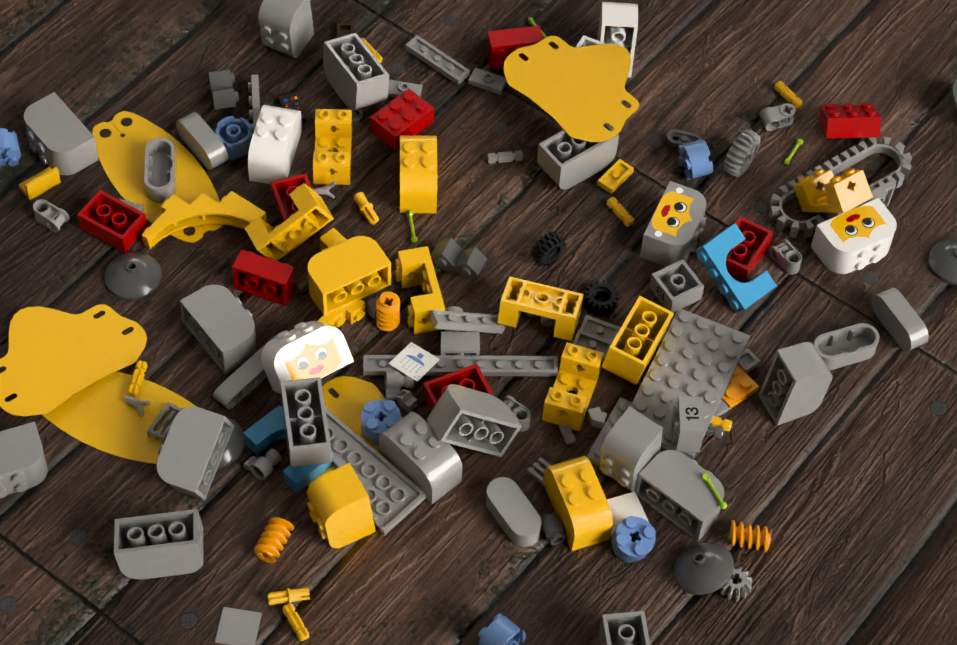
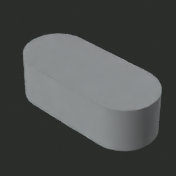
M192 112L176 121V128L180 137L207 169L211 170L228 161V153L223 142L198 113Z
M155 138L149 141L145 147V190L147 197L154 202H164L175 194L176 191L175 147L166 138Z
M890 288L872 297V307L875 315L904 351H910L928 342L929 335L926 325L899 290Z
M859 323L819 335L815 339L814 347L827 368L834 370L873 357L880 336L873 326Z
M499 477L492 480L487 487L486 494L488 510L512 543L520 547H528L535 544L540 537L541 518L535 508L512 479Z

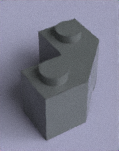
M230 69L208 71L214 109L236 107L239 97L238 92H234L232 83H235L234 72L230 73Z
M452 238L438 241L430 255L436 266L441 270L465 279L478 276L487 260L476 246L463 250Z

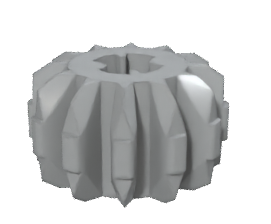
M741 566L738 570L734 568L729 581L720 588L721 596L727 594L728 600L734 597L736 602L740 597L745 599L747 593L751 592L752 578L748 577V571L742 572Z

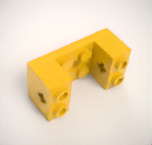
M316 109L314 184L329 185L336 181V185H350L352 110Z
M821 168L813 171L811 176L800 178L799 182L793 185L802 212L845 213L873 197L863 170H855L854 168L847 169L842 176L835 177L831 170H823Z
M305 183L289 194L299 211L292 214L282 224L273 228L262 218L258 217L245 227L254 246L264 256L275 261L280 260L334 219L323 199Z
M428 246L398 251V259H395L397 269L395 270L396 281H400L402 288L421 285L423 293H426V295L410 297V305L407 306L409 328H413L414 334L442 330L434 328L429 316L431 310L445 311V306Z
M509 276L500 301L497 323L516 328L521 312L535 314L556 320L553 337L572 341L579 321L584 294Z
M566 343L561 356L559 373L553 388H549L544 402L543 421L556 425H568L571 429L580 431L601 373L603 352ZM568 391H575L577 395L569 393Z

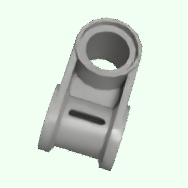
M785 103L774 107H767L759 113L765 129L773 131L778 128L791 126L796 109L792 104Z
M40 199L33 204L35 220L55 233L60 231V227L64 222L70 220L65 210L56 207L47 200Z
M783 239L780 244L768 248L772 260L787 274L795 275L799 272L802 255L787 239Z
M507 395L503 402L511 409L522 425L519 432L528 430L530 427V410L517 402L513 397Z

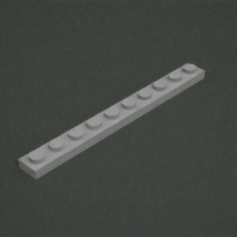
M363 355V375H385L386 371H398L401 375L405 374L388 364L397 355ZM434 355L440 360L424 376H444L478 364L484 376L557 377L558 358L557 356Z

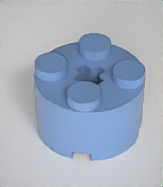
M234 116L220 120L215 134L223 142L229 160H235L247 155L252 139L250 123L244 118L236 119Z
M0 128V167L6 165L16 166L21 158L17 134L14 131L11 133L7 129Z
M695 140L678 146V151L681 155L678 156V162L680 167L684 166L685 168L684 175L686 180H692L713 173V162H709V155L711 154L705 140Z
M379 399L367 402L364 405L361 413V431L365 439L367 438L372 444L379 446V435L401 420V413L396 403L392 400Z
M627 517L619 523L611 536V544L615 555L625 562H635L644 559L654 547L656 531L643 518Z
M498 614L488 627H483L480 630L478 645H519L520 642L524 643L526 633L507 617Z

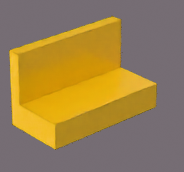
M48 167L18 184L19 189L29 200H32L61 183L59 170L57 167L53 169Z

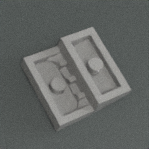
M586 315L581 328L578 329L573 344L603 352V359H605L609 347L621 327Z

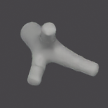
M334 181L329 185L312 190L318 195H327L334 199L335 195L330 193L329 190L337 182Z
M125 395L123 400L136 407L141 417L144 416L142 406L150 405V401H142L129 395Z

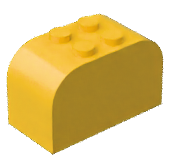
M400 135V213H407L408 210H412L413 213L437 214V136Z
M356 236L346 241H341L333 247L323 249L309 260V294L322 314L326 316L390 286L391 262L378 243L370 237Z
M639 296L610 345L601 368L637 385L658 349L674 313Z
M581 456L547 466L544 472L543 484L555 513L559 516L566 531L565 536L571 551L609 540L613 527L612 514L589 459L586 456Z
M350 462L319 477L309 486L307 490L309 502L306 504L310 511V517L314 523H317L322 539L326 538L332 548H341L376 532L369 496Z

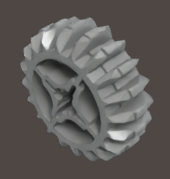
M745 129L735 138L723 164L724 170L728 174L739 177L750 166L760 144V136L756 132Z

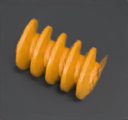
M387 291L382 292L376 301V325L382 331H392L400 324V299L397 294Z
M279 517L271 518L265 527V531L261 534V538L258 540V545L254 547V552L258 558L267 563H276L275 558L280 556L279 551L284 549L282 544L287 543L286 538L290 537L291 533L289 531H293L294 526L285 519Z
M732 520L728 541L731 540L732 546H735L736 542L739 541L740 548L747 543L748 549H751L753 544H755L756 551H759L760 547L763 546L764 552H767L770 546L772 529L768 533L767 526H764L762 531H760L759 525H756L752 530L751 523H748L744 528L743 522H739L736 527L735 520Z

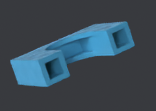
M735 223L701 245L695 252L700 262L707 268L709 276L718 285L719 291L728 300L729 306L738 313L747 309L777 285L767 270L756 275L747 283L738 282L730 276L726 268V257L732 248L746 239Z
M280 405L243 432L245 444L256 455L260 454L274 442L286 439L283 410ZM332 452V463L295 468L288 466L283 470V481L297 494L333 466Z

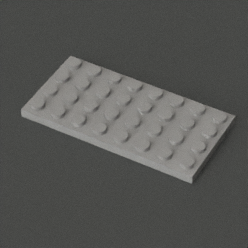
M678 308L630 406L663 427L662 448L676 450V444H672L674 427L671 426V417L674 415V404L678 403L679 397H703L705 436L747 346L750 335ZM697 452L681 453L685 454L689 458L694 459Z

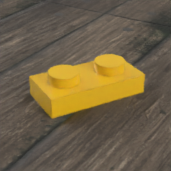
M619 159L598 179L597 185L612 194L634 172V168Z

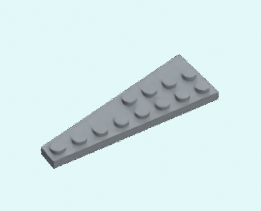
M326 409L333 463L336 468H339L350 462L369 496L374 523L385 536L424 501L427 494Z

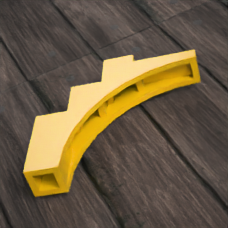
M233 191L224 196L220 203L203 192L194 198L191 204L173 194L163 202L161 206L163 214L159 215L155 222L144 230L142 238L144 246L151 249L163 238L187 227L201 224H223L245 230V227L258 217L267 222V216L265 211Z
M332 228L320 237V249L322 251L323 249L333 247L347 239L335 228ZM360 299L326 316L323 315L318 321L335 328L343 325L345 320L352 325L365 316L366 303Z

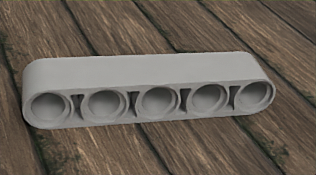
M275 335V336H274L272 339H270L269 341H271V340L277 338L278 336ZM265 345L215 390L213 398L227 409H232L267 377L261 363V353Z

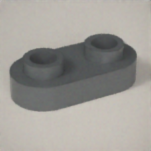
M673 129L667 133L666 143L670 147L678 148L679 145L702 138L695 133Z

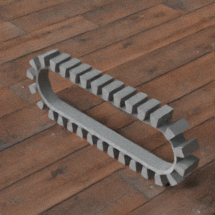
M884 136L882 144H877L876 137H870L867 144L862 141L858 143L857 148L856 146L849 148L848 152L840 153V157L838 155L833 157L831 162L828 160L823 163L822 167L819 165L813 171L823 168V170H831L834 176L872 154L882 153L892 157L896 161L898 169L869 185L870 191L891 180L896 183L895 188L897 189L902 186L904 179L907 180L912 167L910 165L912 157L910 152L903 154L905 145L901 142L894 148L889 145L890 137ZM812 170L805 173V176L813 175ZM803 175L797 177L796 182L794 179L788 182L787 187L785 184L779 187L777 195L773 193L769 206L768 216L770 222L777 220L775 229L781 233L785 226L790 228L789 237L797 238L798 230H803L805 238L812 237L817 224L831 219L834 214L822 212L809 220L797 221L789 218L784 213L782 206L784 203L797 197L793 185L798 183L800 178L805 177Z

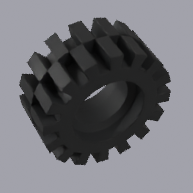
M554 231L549 232V234L546 233L544 237H540L541 240L537 241L536 245L532 248L533 250H531V256L543 267L554 263L555 259H558L559 255H562L563 250L566 248L565 241Z
M599 280L596 281V285L592 282L585 290V308L589 309L588 312L590 314L594 312V316H597L598 313L600 317H604V313L606 316H609L610 312L613 314L615 309H617L619 292L616 290L615 285L612 287L610 282L608 285L604 280L602 283ZM597 295L606 296L609 300L606 302H599L595 300L594 297Z

